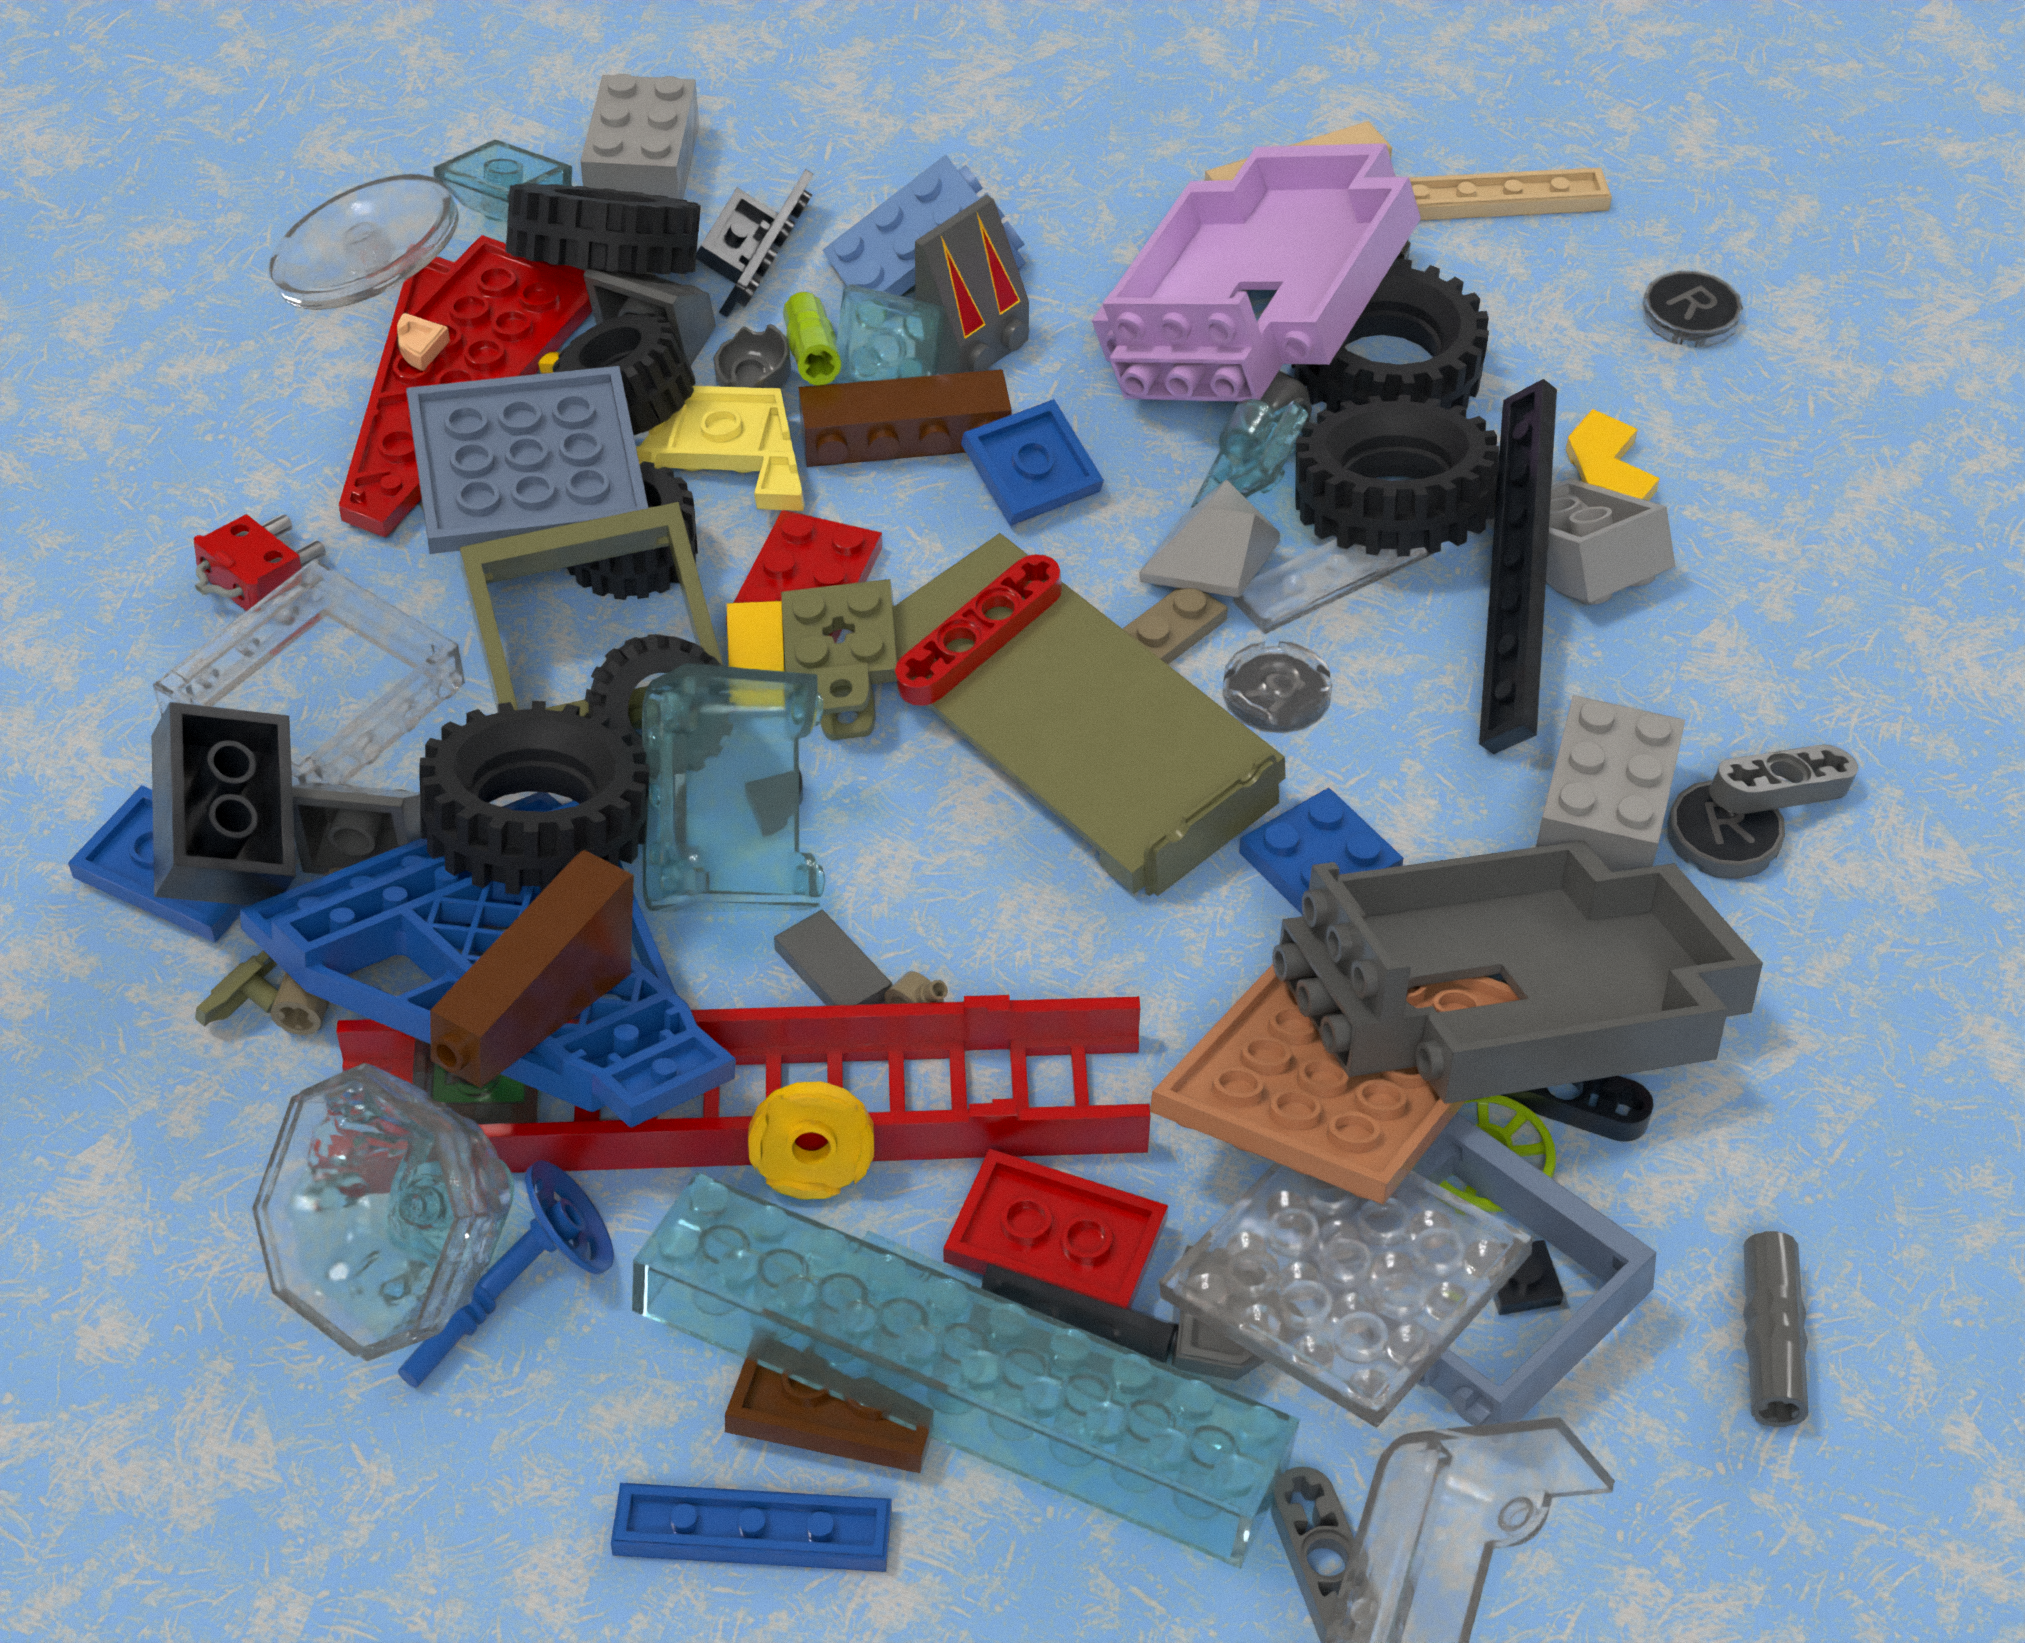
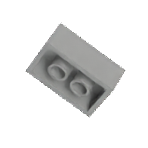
M629 74L602 75L580 161L583 186L626 192H642L648 195L668 196V198L683 199L699 129L696 79H679L674 76L661 78L640 77Z
M1573 695L1541 820L1536 847L1585 841L1611 872L1653 866L1685 720Z

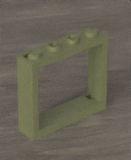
M679 502L460 547L461 570L497 713L498 704L511 702L514 710H518L487 584L670 546L695 642L704 648L706 653L714 656L721 663L722 667L720 669L726 675ZM680 679L635 688L628 704L629 720L635 729L655 726L661 723L666 716L686 712L687 716H690L691 713L690 692L686 684ZM585 699L566 703L579 706V716L586 718L585 713H589L588 702ZM566 704L547 707L546 710L563 711Z

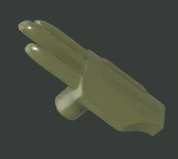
M264 950L257 956L253 955L245 963H240L211 990V995L196 1008L195 1019L203 1026L216 1020H224L248 998L266 1013H270L278 990L266 981L264 977L278 964Z

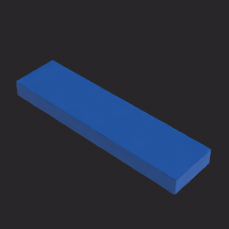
M620 1483L611 1538L612 1556L886 1572L892 1499Z

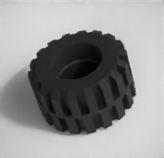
M654 313L627 314L595 325L572 340L570 345L564 348L558 355L559 359L554 362L552 368L553 372L619 366L633 435L649 431L671 418V415L678 412L686 404L685 400L691 397L694 391L692 386L696 384L693 371L671 324L663 316H655Z
M643 461L640 464L648 508L679 502L696 563L695 554H698L692 492L688 491L687 483L682 477L674 478V471L666 467L657 469L654 463ZM670 546L567 567L570 575H575L576 582L583 588L592 586L594 594L605 596L608 593L614 594V599L626 600L627 596H637V599L648 598L651 592L657 591L661 594L670 590V583H679Z
M648 634L647 637L642 638L634 637L624 641L625 645L610 650L605 655L606 661L601 667L596 666L591 675L594 678L591 689H586L585 701L588 702L589 713H585L586 718L590 719L597 713H601L609 717L610 730L613 731L624 726L632 732V746L642 744L646 750V764H649L650 780L661 781V778L678 780L685 778V773L690 771L698 773L708 767L705 762L711 756L717 758L725 749L721 746V743L725 736L731 737L735 726L730 724L731 713H736V700L731 699L730 689H733V685L729 676L724 675L720 669L722 667L721 663L714 656L706 653L704 648L693 642L661 634ZM655 673H667L678 677L686 684L691 696V713L687 723L676 735L661 741L647 739L640 735L631 725L628 715V704L633 690L644 678Z

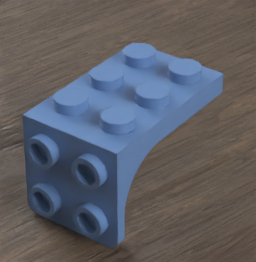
M944 155L822 251L859 304L872 318L915 285V241L979 200L980 198L977 196V193L983 187L967 165L957 170L948 156ZM996 205L1000 218L1002 219L1005 216L999 209V207ZM1006 221L1003 227L1016 265L1020 269L1026 262L1018 252V249L1025 244L1010 223Z

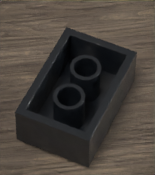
M169 702L151 735L154 897L252 905L285 892L296 877L289 716Z

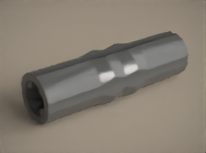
M1764 1231L1750 1236L1743 1244L1746 1293L1743 1310L1746 1324L1744 1344L1749 1358L1751 1415L1755 1417L1757 1422L1763 1425L1787 1427L1799 1424L1808 1416L1805 1362L1808 1340L1804 1329L1806 1311L1801 1296L1799 1247L1794 1237L1786 1233Z

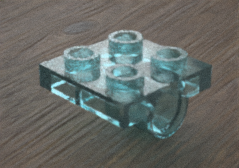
M1257 399L1240 401L1235 406L1220 435V451L1191 508L1197 505L1226 479L1246 499L1258 491L1264 494L1272 490L1284 477L1285 471L1282 468L1288 456L1295 451L1296 439L1300 437L1299 434L1309 414L1295 400L1276 412L1265 402Z

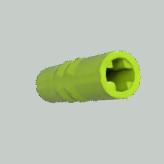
M809 292L796 293L789 297L783 307V318L787 329L786 337L788 338L789 348L795 357L801 377L813 385H826L835 379L841 369V359L836 346L837 338L820 298Z

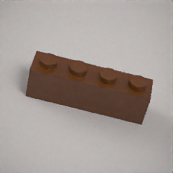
M1003 369L798 387L800 427L807 467L966 453L961 445L964 432L1012 415Z

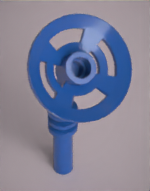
M540 1160L528 1167L525 1174V1184L529 1202L535 1218L530 1221L531 1229L475 1283H465L461 1288L462 1293H457L452 1298L453 1304L449 1303L443 1308L444 1318L398 1369L399 1376L407 1384L415 1388L419 1387L464 1334L473 1335L477 1330V1325H481L486 1320V1314H490L495 1310L496 1304L494 1300L544 1250L554 1252L558 1249L571 1262L593 1274H601L612 1266L614 1260L613 1246L602 1218L579 1185L558 1166L548 1161ZM554 1192L562 1198L560 1201L554 1199ZM587 1242H589L591 1251L590 1260L583 1256L587 1252Z

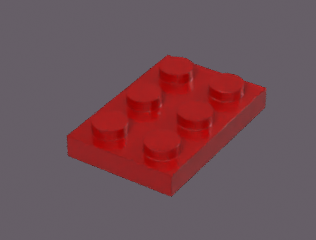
M782 510L733 603L782 601L781 592L866 582L882 550V532ZM843 629L833 631L828 635L833 637L834 643L837 642Z
M989 1149L943 1247V1262L985 1275L988 1263L995 1262L1131 1308L1166 1224L1168 1205Z

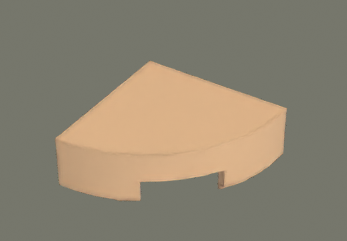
M406 313L401 316L398 322V344L401 355L410 365L424 371L450 341L448 327Z

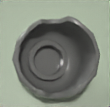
M772 324L767 325L765 331L762 332L752 331L743 326L733 339H729L721 344L713 358L716 381L721 387L782 389L791 372L788 338Z

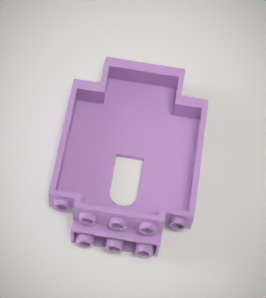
M1386 143L1255 147L1233 180L1190 181L1091 320L1106 361L1111 362L1124 399L1259 402L1283 364L1329 365L1421 219L1409 177L1395 176ZM1241 290H1277L1258 321H1256L1248 294Z

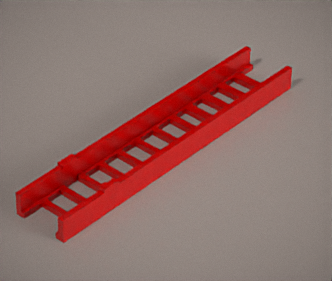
M1010 995L964 996V1002L691 1010L697 1026L736 1059L735 1065L766 1064V1098L775 1090L782 1088V1064L827 1062V1083L843 1088V1062L888 1060L890 1112H868L874 1123V1157L872 1161L985 1158L989 1149L1015 1157L1148 1153L1151 1119L1150 1104L1089 1105L1085 1054L1139 1053L1141 1010L1139 996L1010 1000ZM372 1019L337 1021L336 1034L343 1058L342 1069L344 1077L391 1076L386 1127L325 1129L324 1145L333 1179L525 1173L529 1166L540 1160L548 1161L563 1171L752 1165L749 1160L748 1130L753 1116L720 1117V1086L704 1093L702 1118L658 1119L657 1115L632 1128L622 1120L600 1121L601 1108L594 1112H589L578 1106L574 1107L573 1122L538 1123L540 1090L528 1085L526 1103L530 1105H512V1117L514 1118H511V1123L476 1125L477 1106H450L449 1125L414 1126L418 1075H423V1072L425 1074V1069L427 1074V1066L429 1074L428 1052L427 1066L425 1054L424 1068L425 1042ZM571 1019L567 1023L579 1024L580 1019ZM1009 1049L1012 1098L992 1099V1103L969 1104V1109H967L965 1051ZM1071 1055L1074 1106L1029 1107L1026 1056ZM949 1059L951 1110L905 1111L904 1060ZM452 1078V1084H472L463 1078ZM809 1132L797 1137L795 1143L801 1149L816 1151L828 1144V1140L821 1134Z

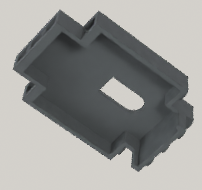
M1585 841L1340 875V868L1335 862L1312 865L1309 890L1305 891L1302 896L1303 916L1282 920L1280 943L1274 947L1272 955L1273 967L1277 978L1286 983L1297 1000L1301 1014L1304 1017H1309L1321 1035L1325 1050L1335 1056L1348 1077L1417 1066L1421 1077L1430 1082L1444 1104L1716 1060L1726 1017L1752 1013L1763 962L1675 863L1611 872ZM1501 974L1520 999L1437 1012L1433 1006L1414 1007L1406 1001L1407 990L1416 986Z

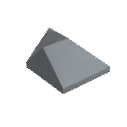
M1226 479L1179 520L1139 572L1140 582L1183 589L1194 588L1201 592L1240 597L1280 542V532Z

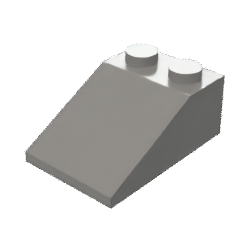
M1572 478L1551 486L1546 581L1558 593L1576 598L1583 604H1600L1610 600L1614 592L1628 586L1649 584L1655 580V575L1676 567L1666 506ZM1495 515L1493 520L1487 519V522L1494 528Z

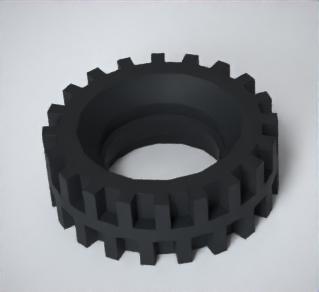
M536 183L510 185L505 252L514 257H525V260L544 261L552 265L576 266V268L603 269L610 272L628 271L637 274H647V272L687 274V272H695L701 205H698L696 202H687L684 199L668 198V196L648 195L642 192H626L608 188L598 189L586 186L574 187Z
M1401 259L1400 266L1390 267L1329 365L1291 364V368H1295L1294 378L1307 386L1312 406L1323 401L1327 404L1326 410L1333 413L1340 412V403L1351 400L1356 405L1368 404L1369 396L1380 395L1382 401H1398L1399 395H1411L1410 402L1425 403L1430 397L1440 399V407L1450 409L1456 405L1467 409L1469 397L1476 398L1479 391L1489 330H1487L1489 317L1487 311H1479L1480 298L1475 292L1463 295L1464 282L1457 277L1447 282L1439 278L1440 268L1429 265L1424 272L1412 269V260ZM1393 336L1404 338L1420 345L1433 358L1423 362L1400 365L1376 362L1348 351L1345 346L1363 337Z
M1380 395L1369 396L1368 404L1356 405L1349 400L1340 403V412L1333 413L1325 409L1317 413V424L1306 422L1303 425L1302 437H1297L1295 506L1296 510H1300V521L1304 526L1314 524V535L1321 539L1332 535L1336 536L1337 547L1348 550L1354 544L1366 546V554L1378 556L1381 549H1396L1398 557L1410 556V549L1423 547L1429 554L1441 552V543L1450 541L1456 546L1462 545L1467 542V531L1481 534L1486 529V519L1493 520L1495 515L1499 446H1497L1496 432L1494 430L1486 431V420L1480 416L1467 419L1466 408L1456 405L1451 409H1445L1440 407V399L1430 397L1425 403L1410 402L1411 395H1399L1398 401H1382ZM1404 476L1418 479L1391 481L1377 479L1376 477Z
M532 701V709L514 710L511 702L498 704V713L487 716L479 709L467 712L465 725L460 726L451 721L441 727V740L430 738L425 744V757H420L421 838L427 839V852L432 859L445 856V870L453 876L467 870L472 873V885L484 889L491 881L505 884L506 894L514 895L520 894L522 886H540L542 892L569 862L583 850L617 867L618 860L632 864L638 857V844L645 845L647 838L649 764H646L645 748L642 744L632 746V732L625 726L612 731L609 729L608 716L597 713L588 719L579 716L580 707L566 704L563 711L546 710V701ZM521 792H547L573 799L579 805L553 811L538 812L510 810L490 804V802L505 795Z

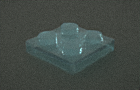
M849 284L843 289L836 344L841 359V369L832 381V384L937 375L946 307Z

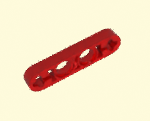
M1034 554L1023 557L904 654L895 667L900 697L905 702L917 706L935 703L1046 611L1061 596L1062 582L1058 563L1046 555ZM999 606L1007 607L1013 611L1009 617L1001 620H992L985 616L988 610ZM960 638L969 639L975 643L972 648L963 652H953L946 648L951 641Z

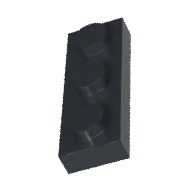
M995 1262L988 1263L969 1326L1152 1389L1159 1387L1178 1325L1177 1323Z

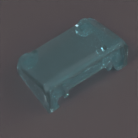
M686 663L653 679L649 683L645 692L642 711V745L646 750V764H649L647 838L645 845H643V897L649 911H805L820 907V897L825 888L824 869L820 864H817L816 858L812 853L800 852L799 739L809 735L813 727L817 726L822 719L823 699L818 692L817 674Z

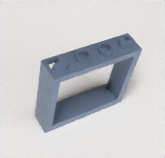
M1457 1112L1384 1205L1359 1197L1300 1250L1303 1291L1316 1307L1323 1311L1332 1310L1351 1325L1354 1333L1364 1344L1373 1349L1380 1347L1400 1362L1405 1373L1415 1383L1422 1387L1431 1386L1451 1401L1455 1411L1466 1422L1473 1426L1482 1425L1497 1438L1501 1439L1654 1289L1656 1251ZM1452 1173L1606 1283L1500 1387L1346 1272Z

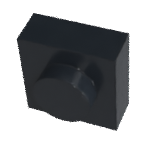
M1545 1240L1483 1250L1480 1263L1499 1315L1561 1305L1564 1295Z

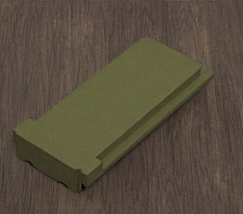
M999 533L895 605L898 661L1014 563L1029 555ZM1063 582L1061 596L1053 605L944 697L933 704L926 705L1099 851L1101 867L1133 894L1144 886L1145 893L1148 896L1153 893L1159 896L1279 804L1278 784L1286 779L1285 756ZM999 606L988 610L985 616L992 620H1001L1009 617L1013 611L1007 607ZM960 638L951 641L946 648L953 652H963L972 648L975 643L969 639Z

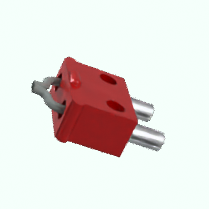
M245 514L205 536L197 535L194 537L193 542L197 564L196 576L200 579V582L195 584V588L202 595L216 593L222 597L230 598L250 615H260L262 613L261 609L303 587L301 569L324 557L326 554L325 547L318 540H314L293 551L277 538L292 530V522L288 516L281 514L260 525L249 515Z

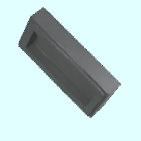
M823 909L774 936L775 951L826 1006L880 1004L885 1001V992L892 986V982Z

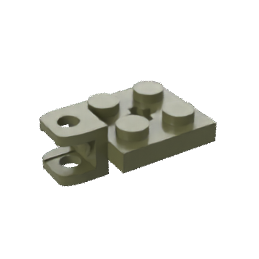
M885 579L781 592L785 671L789 694L813 691L815 703L819 710L821 728L829 740L870 735L876 720L872 684L897 682L895 667L898 662L891 580ZM839 629L853 632L846 634L845 642L834 643L833 637L828 636L833 631ZM854 711L858 714L856 720L852 723L843 724L837 720L842 712Z

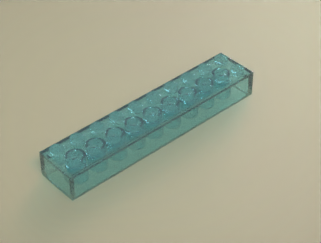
M699 1172L694 1174L633 1259L632 1311L744 1359L747 1358L757 1362L758 1365L782 1374L783 1372L788 1374L789 1378L817 1390L827 1389L829 1390V1395L847 1402V1398H850L867 1407L881 1410L883 1418L914 1431L917 1425L930 1429L929 1437L1239 1569H1241L1271 1506L1274 1490L1281 1474L1288 1470L1300 1423L1299 1418Z

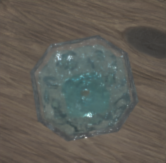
M362 1063L301 1090L299 1094L292 1096L252 1207L272 1293L352 1356H360L366 1362L434 1337L443 1332L449 1320L460 1308L472 1302L477 1283L488 1272L489 1264L514 1199V1180L508 1166L498 1158L494 1145L472 1119L456 1113L447 1104L432 1099L425 1090L374 1065Z

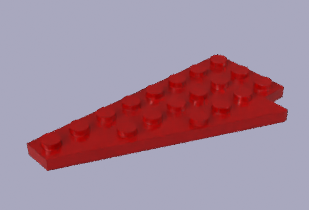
M481 235L455 262L418 249L411 253L338 505L341 521L386 538L422 499L406 388L535 375L540 370L538 363L541 358L547 353L556 352L593 312L583 278L584 270L569 265H552L544 261L525 260V257L511 256V254L505 252L506 243ZM404 313L448 327L450 341L424 371L410 365L400 353L397 325Z

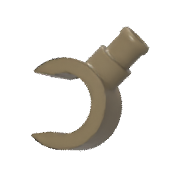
M909 971L885 992L884 998L886 1004L944 1002L948 988L941 980L931 982L924 975L915 971Z

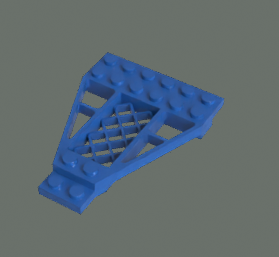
M537 792L502 807L518 811L547 812L579 805V803L574 800L562 805L549 793ZM420 838L240 909L241 929L306 992L431 1044L430 1010L481 957L475 956V951L486 952L504 932L483 929V926L508 928L536 899L541 890L540 886H522L520 894L514 895L506 894L505 884L491 881L484 889L472 885L471 872L465 870L453 876L445 870V856L432 859L427 852V839ZM618 860V867L624 870L621 861ZM633 892L632 942L640 962L631 955V975L605 993L617 995L621 1000L599 998L573 1018L580 1019L579 1024L566 1023L500 1074L589 1112H594L607 1106L632 1128L735 1079L736 1059L697 1026L688 1004L677 995ZM403 955L414 962L433 981L394 996L346 975L381 962L391 956Z

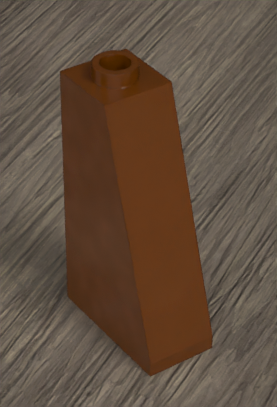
M586 850L576 855L430 1010L431 1061L440 1065L444 1070L454 1073L482 1088L631 975L634 875Z

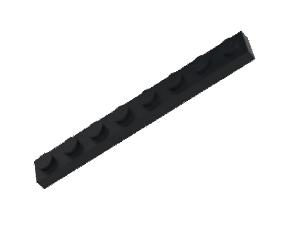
M1545 379L1504 399L1502 407L1479 745L1492 754L1537 736L1557 389Z

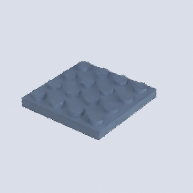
M619 366L406 388L429 554L460 551L462 546L648 508Z

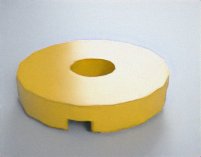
M822 1081L796 1082L775 1090L757 1106L748 1130L749 1160L755 1171L757 1167L760 1174L766 1177V1184L778 1193L800 1200L827 1199L840 1194L841 1188L849 1185L853 1180L855 1185L866 1175L874 1157V1123L865 1105L846 1089ZM813 1132L824 1136L828 1140V1144L819 1150L808 1151L796 1145L795 1139L804 1133Z

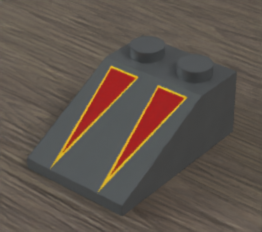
M985 195L915 241L916 360L939 375L987 371L994 363L1010 352L1018 350L1028 341L1029 300L995 201L990 196Z

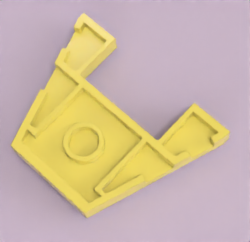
M692 386L694 391L691 397L685 400L686 404L678 412L671 415V418L649 430V435L641 445L636 446L639 464L643 461L654 463L657 469L666 467L687 471H698L701 469L733 470L738 473L760 471L754 492L757 509L804 510L803 492L780 388Z

